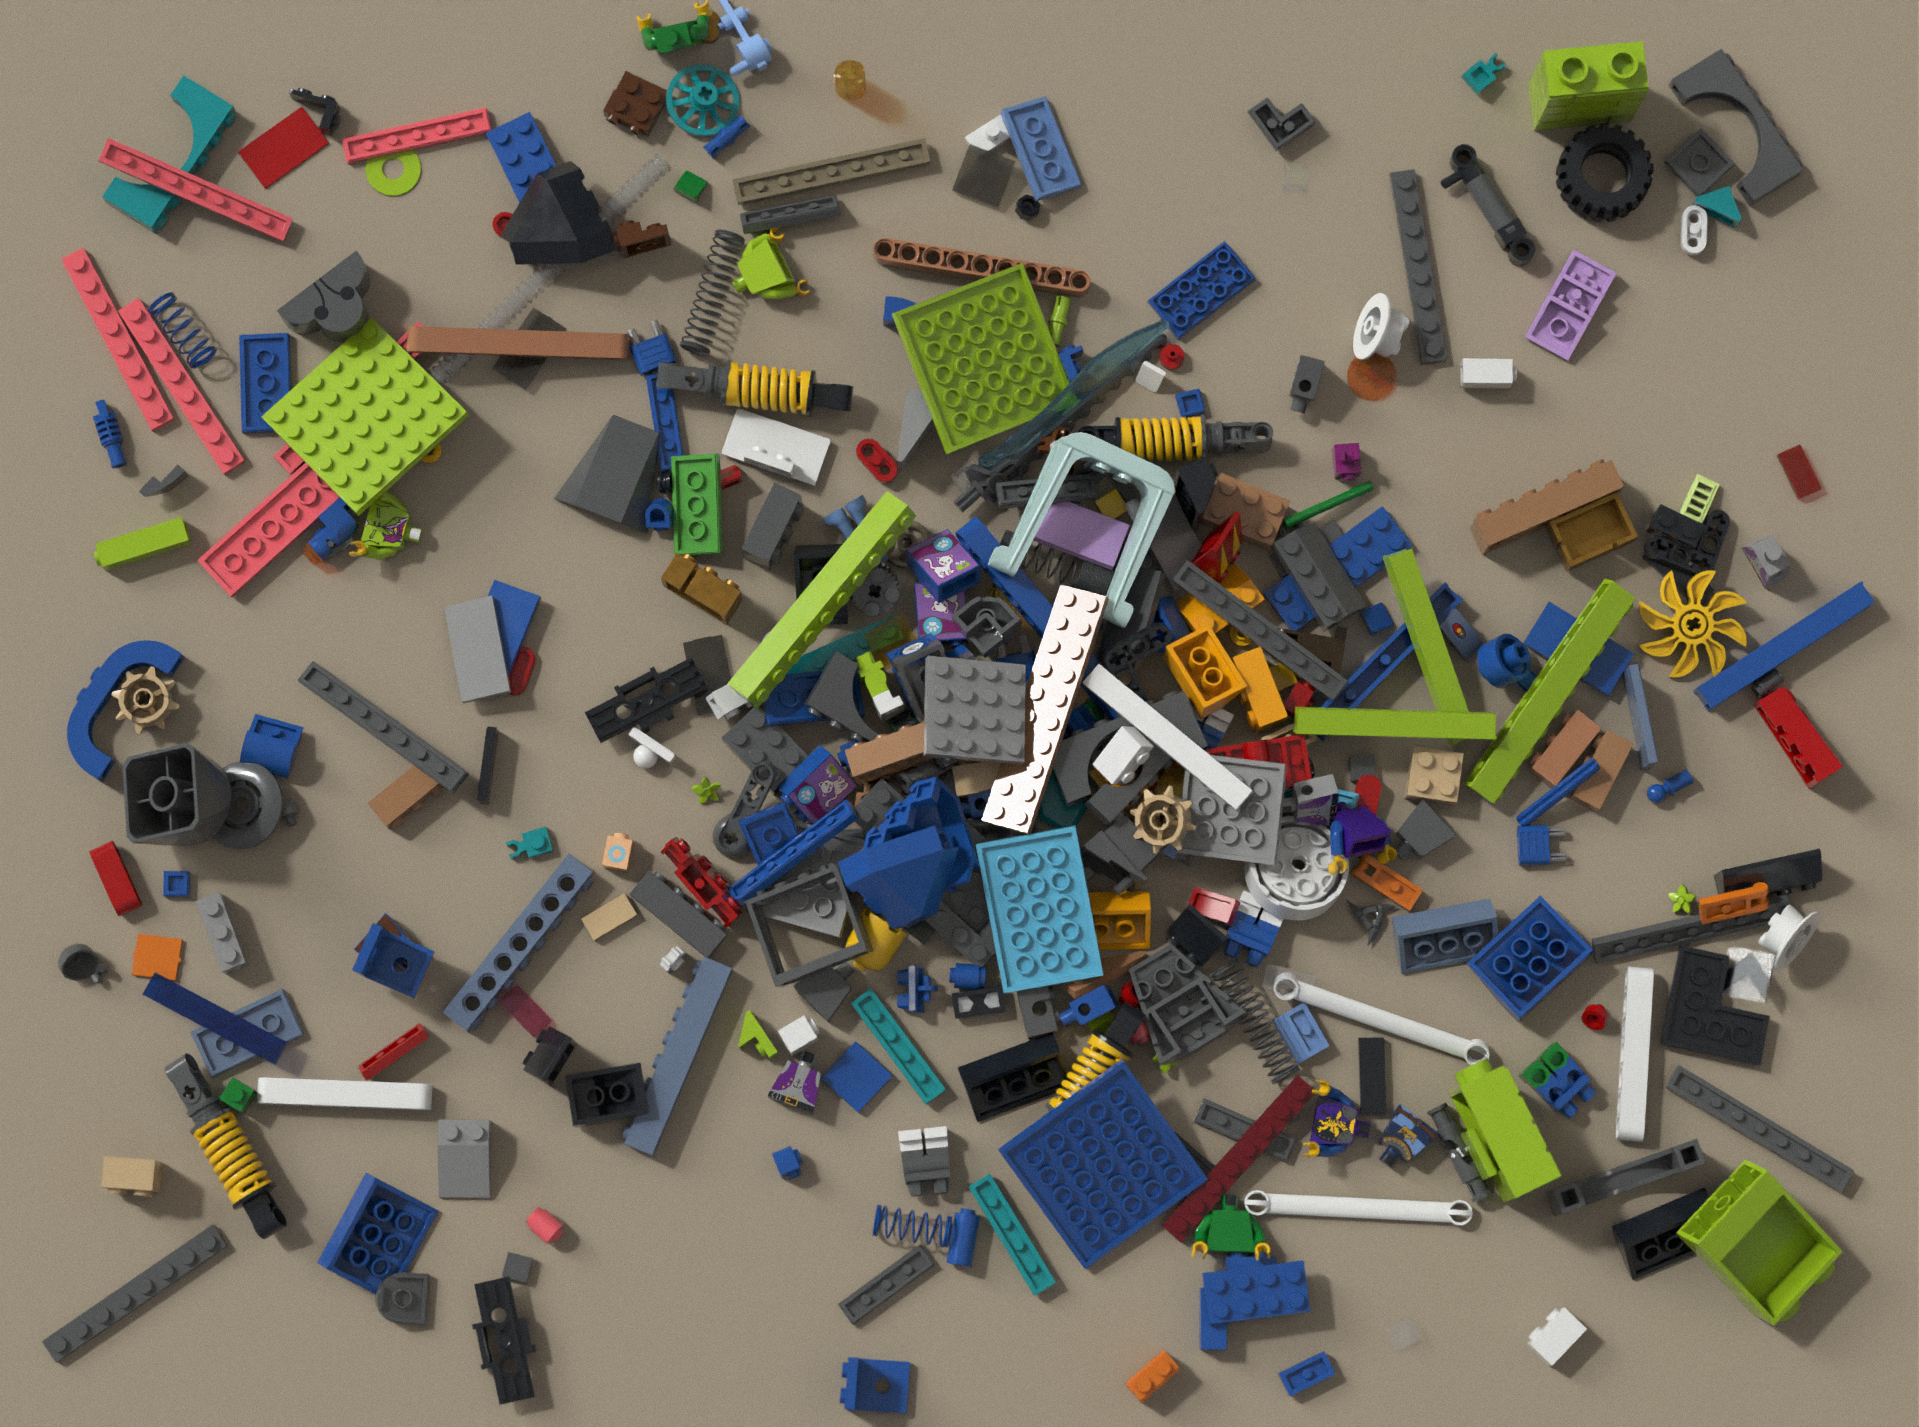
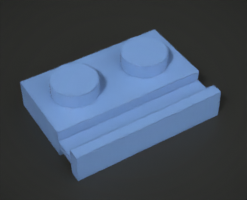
M1305 1003L1273 1019L1276 1029H1278L1284 1043L1288 1046V1050L1293 1055L1296 1064L1329 1047L1328 1042Z

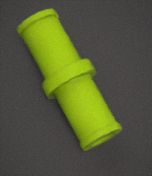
M1056 296L1052 316H1049L1048 319L1050 324L1048 330L1056 348L1060 347L1063 329L1067 327L1068 321L1066 318L1072 301L1064 296Z

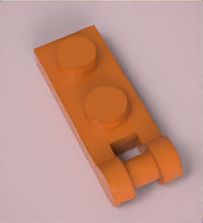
M1361 855L1359 858L1360 863L1357 867H1353L1350 875L1409 912L1423 889L1384 864L1379 863L1378 860L1370 855ZM1369 866L1375 869L1371 877L1365 873Z
M1758 882L1750 888L1698 899L1699 915L1702 924L1767 910L1769 908V899L1766 897L1768 895V885L1764 882Z

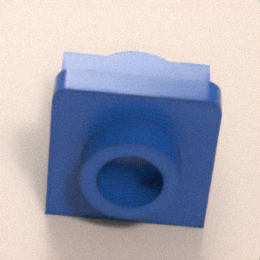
M1067 346L1059 354L1070 386L1077 384L1079 381L1078 375L1081 374V370L1077 361H1072V359L1082 355V346Z

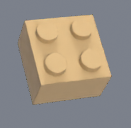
M1414 746L1410 754L1404 799L1424 800L1429 803L1454 806L1458 800L1464 753Z
M104 1156L101 1187L107 1188L108 1193L114 1195H127L128 1191H133V1195L153 1197V1193H160L163 1162L149 1159Z

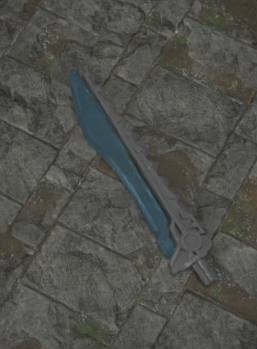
M1161 319L1159 322L1123 337L1093 357L1072 382L1042 412L990 453H985L979 457L978 465L972 464L964 469L963 472L966 474L971 487L954 501L955 506L963 513L979 497L996 503L998 501L995 488L996 483L1021 480L1023 473H1026L1029 469V463L1033 460L1042 459L1045 454L1038 450V446L1043 445L1040 439L1052 436L1054 430L1058 427H1068L1070 431H1073L1075 421L1079 418L1088 417L1091 412L1090 408L1094 404L1103 403L1108 391L1119 389L1121 380L1126 376H1133L1139 363L1149 362L1152 357V351L1165 347L1167 337L1163 332L1169 328L1170 323Z

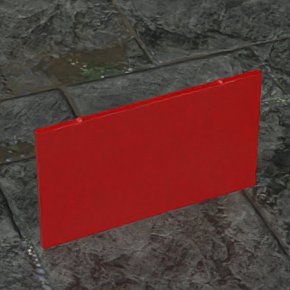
M301 106L242 148L238 153L266 189L309 157L318 153L329 142Z

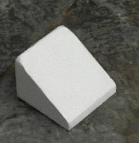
M1144 361L1135 381L1156 393L1165 379L1166 373L1148 361Z

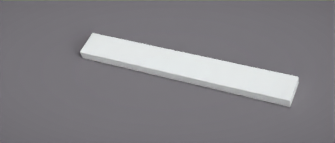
M1100 664L1082 682L1085 687L1235 811L1253 793V790Z

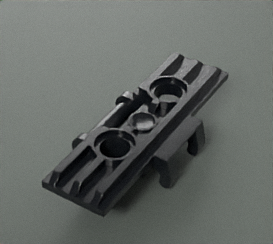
M691 657L660 674L657 673L653 666L649 672L620 687L619 685L615 686L614 689L617 696L586 711L585 714L600 743H603L638 724L642 732L647 733L650 731L649 727L665 718L668 721L674 719L671 707L708 689ZM654 680L657 683L656 687L629 701L624 697V695ZM666 682H672L676 686L674 694L670 696L662 693L663 684ZM622 705L631 709L630 716L625 719L619 718L617 716L618 707Z
M510 1277L474 1284L482 1322L472 1324L473 1330L476 1329L483 1364H481V1370L492 1368L499 1404L502 1405L535 1397L526 1354L536 1352L535 1345L531 1344L528 1325H531L529 1317L518 1319ZM496 1308H502L506 1311L507 1316L502 1323H496L492 1319V1312ZM488 1326H494L500 1360L497 1361L492 1360L486 1331ZM508 1358H513L517 1362V1369L513 1373H506L503 1370V1364Z

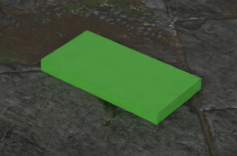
M720 454L671 456L674 556L676 553L682 556L684 553L688 555L722 554L723 526Z

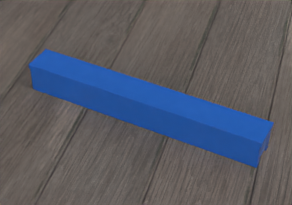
M1862 581L1697 687L1693 691L1694 694L1698 696L1707 711L1711 710L1875 603L1864 587V583Z
M1446 582L1430 597L1438 623L1463 600L1462 597L1458 596L1448 587L1449 585ZM1404 623L1348 679L1333 701L1328 699L1321 707L1357 708L1414 650L1406 624ZM1315 734L1322 742L1329 736Z

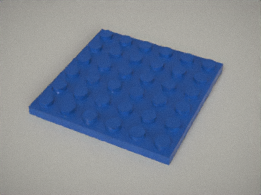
M1122 1059L998 1149L1084 1269L1095 1263L1208 1180Z

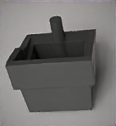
M1126 815L1103 832L1101 830L1080 850L1084 867L1087 868L1089 866L1098 876L1104 874L1118 883L1113 887L1114 892L1118 896L1125 890L1140 891L1148 880V877L1142 872L1151 865L1159 852L1157 854L1153 853V845L1146 842L1143 838L1135 839L1133 837L1138 827L1135 826V820H1129Z

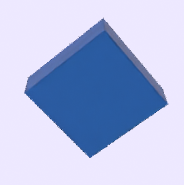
M1200 389L1175 394L1180 417L1187 418L1205 414L1206 411Z
M164 871L163 896L190 897V871Z

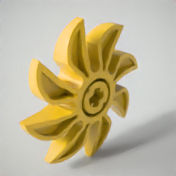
M1672 570L1665 575L1660 584L1659 594L1661 602L1673 608L1674 615L1671 617L1661 614L1639 601V613L1646 625L1654 630L1671 627L1673 631L1670 636L1639 644V647L1644 652L1652 656L1664 657L1671 655L1679 642H1684L1685 644L1681 657L1669 677H1682L1695 669L1699 663L1696 647L1700 643L1704 645L1708 655L1712 676L1714 677L1721 672L1726 661V651L1723 645L1711 638V634L1714 631L1725 634L1746 647L1745 631L1737 621L1731 618L1719 619L1717 621L1713 619L1715 612L1746 604L1747 602L1743 597L1734 592L1720 591L1713 594L1706 606L1700 604L1704 591L1716 571H1703L1690 579L1686 586L1689 602L1685 605L1681 603ZM1696 617L1698 619L1696 623L1699 624L1698 628H1692L1691 631L1688 630L1687 620H1693Z

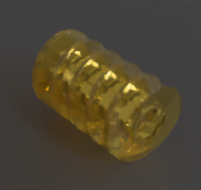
M846 60L835 68L834 84L839 97L844 100H854L861 98L865 93V70L860 62Z

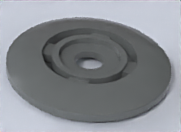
M231 763L222 769L225 771L231 787V806L227 820L237 824V829L232 828L225 821L223 827L213 838L227 847L248 849L263 843L278 827L283 813V793L278 780L267 768L254 763ZM249 782L255 784L259 789L262 797L259 796L258 792L254 788L247 786V784ZM244 797L248 801V808L245 812L240 813L236 809V802Z

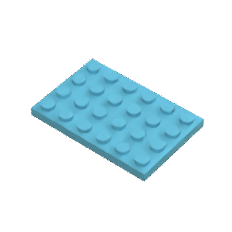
M1076 825L1031 833L1030 835L1026 834L976 843L1003 992L1009 993L1103 976V967Z

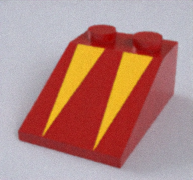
M1235 511L1209 532L1191 561L1192 564L1219 583L1227 576L1229 571L1226 568L1229 563L1233 564L1241 553L1238 551L1242 544L1241 516L1239 512Z

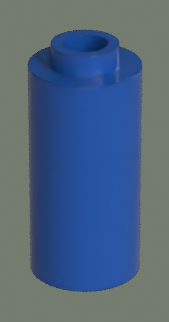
M961 1208L960 1213L955 1212L947 1263L972 1267L980 1220L979 1216H975V1210Z

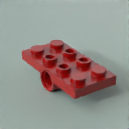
M1305 734L1204 750L1210 755L1287 764L1285 788L1293 787V784L1296 782L1312 779Z

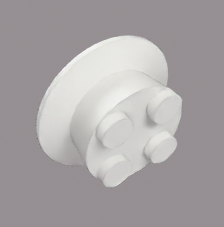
M1375 294L1367 302L1359 316L1353 338V350L1358 359L1366 360L1374 353L1382 357H1388L1391 354L1397 355L1400 350V340L1403 332L1409 325V318L1404 316L1402 310L1390 308V300L1386 294Z
M1789 904L1782 911L1781 915L1775 913L1768 923L1771 927L1768 932L1762 935L1758 944L1777 954L1774 963L1776 970L1784 969L1803 950L1818 926L1820 913L1815 911L1804 918Z

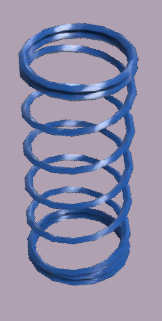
M168 292L156 299L149 306L148 312L150 315H155V322H165L163 332L173 333L171 342L175 344L181 343L178 352L180 354L189 353L186 362L192 369L198 368L208 362L216 354L217 349L215 346H209L197 353L190 362L188 361L191 354L204 346L209 339L202 340L190 351L181 352V347L185 341L197 335L201 328L195 329L181 341H173L175 333L191 323L193 318H188L175 330L165 331L167 323L185 310V307H182L175 311L168 319L163 321L157 320L158 314L177 300L173 292ZM170 297L166 303L153 310L160 302ZM211 351L210 354H208L205 358L197 361L204 354Z
M877 1205L872 1232L873 1236L878 1235V1229L885 1211V1236L888 1239L899 1212L900 1241L904 1239L912 1215V1239L916 1243L926 1216L927 1245L932 1241L939 1220L940 1246L948 1247L952 1216H947L943 1243L941 1214L936 1218L928 1241L927 1212L922 1217L915 1238V1212L911 1210L901 1237L900 1207L896 1210L888 1234L887 1206L885 1205L882 1209V1205Z

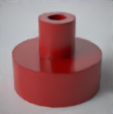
M1176 344L1166 345L1160 352L1159 360L1161 365L1167 370L1180 368L1184 362V351Z
M1130 981L1123 985L1119 1002L1122 1005L1124 1002H1127L1136 1008L1140 1003L1133 982Z
M1592 1004L1585 1008L1581 1019L1586 1027L1592 1030H1601L1605 1027L1609 1015L1603 1005Z

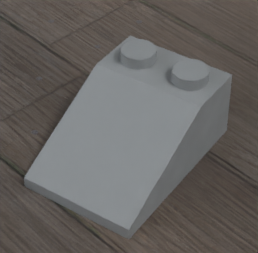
M907 388L897 471L904 470L934 427L933 419L921 390Z
M438 1120L439 1198H490L492 1122L490 1120Z

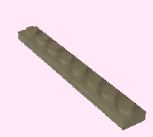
M923 138L733 179L738 205L928 165L930 164L926 140Z

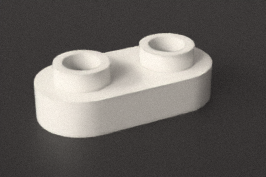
M1692 205L1687 207L1681 216L1680 244L1686 254L1698 255L1704 250L1707 243V213L1702 207ZM1695 216L1697 223H1692L1689 217ZM1689 240L1696 241L1697 246L1691 247Z

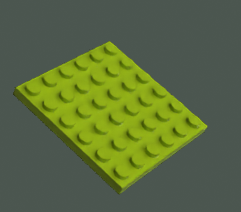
M1023 263L892 313L946 454L1076 402Z
M370 318L357 334L348 338L261 417L359 516L459 426L469 414L373 318Z

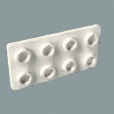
M738 408L723 446L722 455L815 486L830 445V439Z

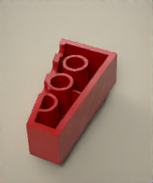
M1782 686L1754 704V707L1807 788L1810 789L1843 766L1812 726L1805 712L1797 706L1792 692Z

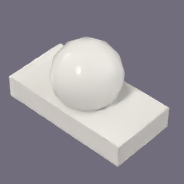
M633 727L628 734L632 740L640 744L633 753L634 762L638 767L643 769L653 767L658 757L669 765H672L675 761L676 756L672 751L636 727Z

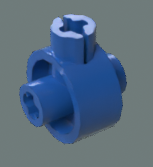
M1504 633L1482 644L1478 650L1479 672L1484 679L1496 688L1504 689L1514 684L1521 691L1526 692L1537 677L1530 670L1531 663L1528 648L1512 634Z

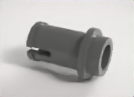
M1774 668L1761 680H1755L1751 689L1761 699L1768 696V692L1782 683L1784 678Z

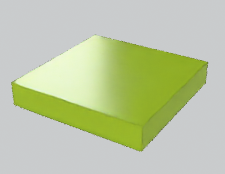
M1476 1128L1460 1134L1482 1179L1485 1180L1496 1175L1497 1170Z

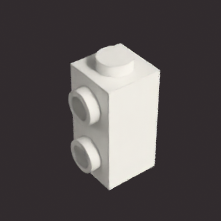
M1463 358L1460 363V388L1510 389L1513 381L1517 380V367L1513 366V359Z
M728 684L706 697L718 720L726 716L727 720L740 713L739 708L745 705L748 708L753 707L752 704L739 696Z

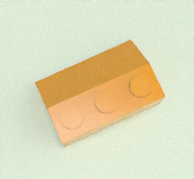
M1235 563L1226 568L1229 572L1219 584L1253 610L1260 607L1265 599L1252 580ZM1190 594L1176 602L1185 623L1192 633L1209 624L1215 635H1218L1231 626Z
M1209 624L1165 647L1163 659L1200 719L1220 710L1247 688L1245 681Z
M1124 891L1120 896L1115 892H1088L1099 950L1150 949L1151 906L1149 891Z

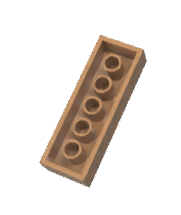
M1603 459L1591 464L1590 468L1585 472H1582L1581 469L1568 474V478L1562 482H1559L1558 479L1545 484V488L1539 492L1536 489L1524 493L1522 498L1516 502L1510 499L1501 503L1500 507L1493 512L1487 509L1478 513L1470 530L1481 554L1484 555L1541 530L1550 521L1617 492L1619 494L1624 485L1612 460L1604 462Z

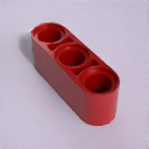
M112 840L89 851L117 915L120 917L141 907L140 897L114 841Z

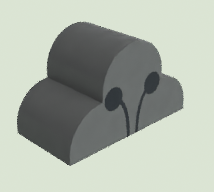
M357 251L352 253L277 310L281 319L290 330L302 335H309L322 330L329 339L344 343L362 329L368 321V312L362 298L369 289L370 275L360 254Z

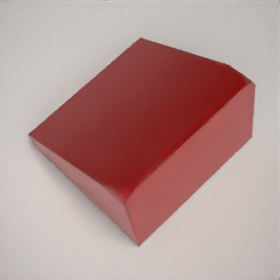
M737 465L721 470V490L743 481Z

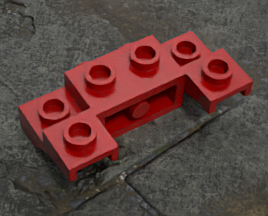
M672 838L665 844L661 853L663 855L666 854L678 868L674 872L675 875L706 911L712 908L723 920L724 926L726 928L729 927L742 914L739 909L741 907L739 902L733 896L728 897L727 895L730 893L728 890L729 883L721 874L716 875L711 869L713 867L712 863L706 856H700L699 854L693 856L690 852V845L684 839Z

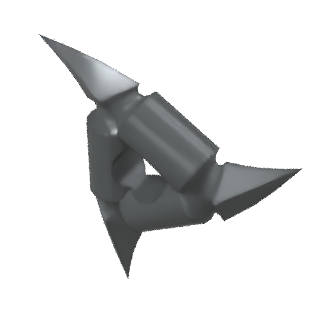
M1348 901L1354 918H1357V921L1369 931V946L1380 931L1379 928L1383 921L1384 912L1397 906L1377 903V905L1365 906L1360 909ZM1368 913L1375 915L1374 922L1367 920L1366 915Z

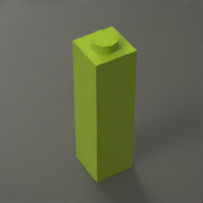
M179 517L95 543L97 551L93 553L97 565H102L105 571H109L192 545L185 520Z

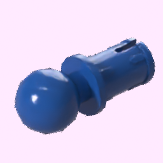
M1685 769L1668 780L1664 778L1663 785H1651L1647 790V797L1653 803H1661L1665 800L1668 793L1673 797L1675 792L1693 784V779L1688 770Z

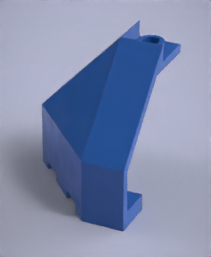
M937 777L917 781L909 789L911 794L902 803L898 800L884 815L887 819L877 829L873 826L866 834L863 849L932 826L936 828L943 827L948 837L950 848L959 847L945 891L955 893L957 886L970 883L972 870L980 867L959 797Z
M932 826L865 848L838 862L848 889L852 892H859L864 897L863 902L876 914L881 912L888 919L887 924L893 929L907 928L937 914L959 847L950 848L948 837L943 827L936 828Z

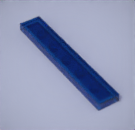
M156 972L143 992V995L274 1065L277 1064L288 1044L277 1036Z

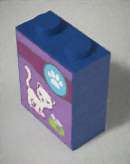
M948 529L906 549L907 567L938 603L981 582L980 565Z
M914 583L918 638L932 633L942 644H949L951 648L967 643L968 640L960 632L951 617L966 604L965 590L938 603L922 583Z
M819 745L777 788L783 794L780 797L782 801H785L789 808L792 806L796 808L794 812L796 817L802 823L808 821L813 825L838 806L858 785L837 760Z

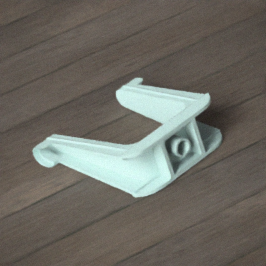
M1083 432L1071 433L1053 443L1009 547L1004 545L996 547L989 559L988 566L1009 576H1015L1071 466L1077 460L1089 462L1092 464L1090 468L1099 473L1110 472L1114 474L1113 479L1123 484H1127V482L1133 483L1137 486L1141 495L1138 512L1106 594L1109 600L1102 618L1125 628L1134 610L1131 604L1125 602L1126 596L1175 493L1174 482L1165 470L1091 434Z

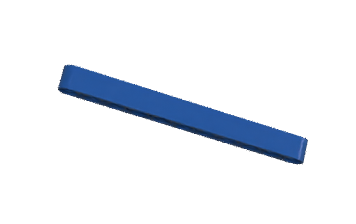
M973 517L955 532L957 539L1042 639L1053 606L1020 567L1015 576L1012 577L988 566L993 550L1002 545L978 518ZM1091 653L1080 686L1098 705L1106 717L1112 721L1117 719L1118 713L1082 683L1098 664L1101 665Z

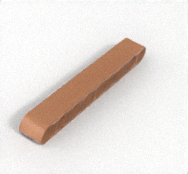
M881 238L873 246L874 259L883 266L977 281L998 273L1003 267L1011 268L1023 263L1026 272L1033 271L1037 275L1035 280L1030 281L1033 290L1072 297H1083L1090 289L1091 281L1089 274L1078 269L889 238ZM882 247H887L891 250V253L888 256H880L878 250ZM906 251H911L915 254V258L907 261L902 257V254ZM930 255H936L940 261L937 264H929L926 259ZM955 259H960L964 262V265L956 269L951 266V262ZM979 263H984L988 266V270L986 272H978L975 266ZM1052 275H1057L1062 281L1054 285L1049 282L1048 278ZM1076 279H1082L1086 286L1078 289L1073 286L1072 282Z
M410 326L407 328V352L628 360L629 334Z

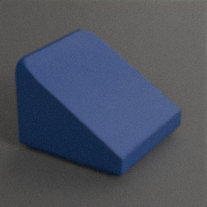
M1382 602L1360 612V616L1371 636L1393 625Z

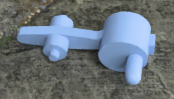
M719 0L726 15L719 18L721 21L718 24L719 29L724 28L726 31L735 28L742 42L736 45V48L743 61L732 66L730 73L736 76L746 70L752 72L757 68L759 71L767 68V63L772 61L770 52L773 50L766 38L762 40L758 33L749 37L742 23L748 20L747 15L750 14L748 8L743 10L742 7L733 10L727 0Z

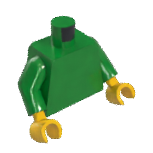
M708 0L702 6L699 5V2L695 3L694 7L698 17L694 21L653 29L651 14L648 13L646 19H640L637 16L638 27L641 31L645 48L649 51L658 50V54L704 44L703 39L708 35L709 17L713 13Z
M1223 1195V1210H1212L1211 1214L1205 1215L1195 1231L1194 1245L1191 1252L1192 1257H1194L1196 1251L1203 1253L1202 1259L1206 1258L1207 1252H1255V1259L1259 1261L1260 1253H1266L1268 1259H1270V1247L1266 1243L1262 1227L1256 1217L1249 1215V1211H1238V1196Z

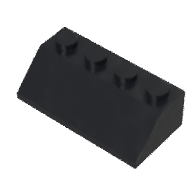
M1206 457L1179 468L1174 481L1175 495L1194 532L1198 531L1215 485L1216 476H1218L1213 462L1208 463Z
M1820 848L1721 870L1713 875L1718 895L1750 888L1758 882L1766 883L1768 885V894L1777 893V896L1792 894L1791 889L1801 887L1802 891L1817 888L1816 884L1822 881Z
M1052 1032L957 1067L977 1122L1054 1094L1058 1088L1065 1090L1061 1082L1063 1080L1070 1081L1066 1077L1067 1070Z
M1705 1187L1612 1226L1617 1247L1632 1280L1695 1254L1676 1232L1710 1197Z

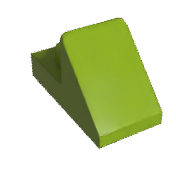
M748 1010L745 1012L738 1048L741 1049L754 1039H757L758 1042L754 1045L763 1057L767 1054L769 1059H771L778 1052L751 1011Z

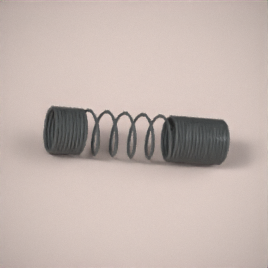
M1006 529L1000 544L1009 547L1015 532ZM1038 543L1026 566L1027 553L1023 559L1022 567L1026 569L1038 550L1035 563V574H1038L1050 555L1047 569L1048 579L1052 577L1062 560L1059 574L1060 583L1066 579L1075 562L1071 580L1072 588L1075 587L1076 589L1104 596L1107 594L1115 573V569L1110 570L1084 560L1079 576L1073 585L1078 557L1073 559L1061 580L1066 553L1063 552L1049 575L1054 548H1050L1037 571L1042 547L1041 543Z

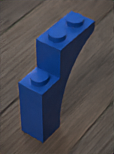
M1230 1252V1257H1224V1270L1277 1264V1257H1271V1252L1270 1259H1268L1266 1253H1260L1259 1261L1255 1257H1245V1252ZM1199 1288L1200 1350H1226L1228 1322L1208 1324L1204 1288Z

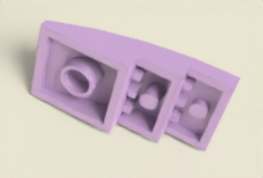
M1573 249L1525 337L1569 360L1617 272Z

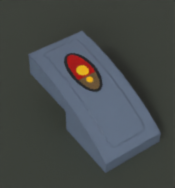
M1453 608L1438 623L1441 632L1450 641L1449 644L1464 661H1467L1483 644L1480 637L1457 609Z

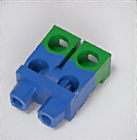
M1553 1042L1537 1057V1060H1534L1518 1075L1554 1112L1559 1111L1568 1119L1579 1110L1570 1100L1575 1094L1585 1103L1596 1094L1588 1083L1591 1079L1584 1074L1558 1042Z

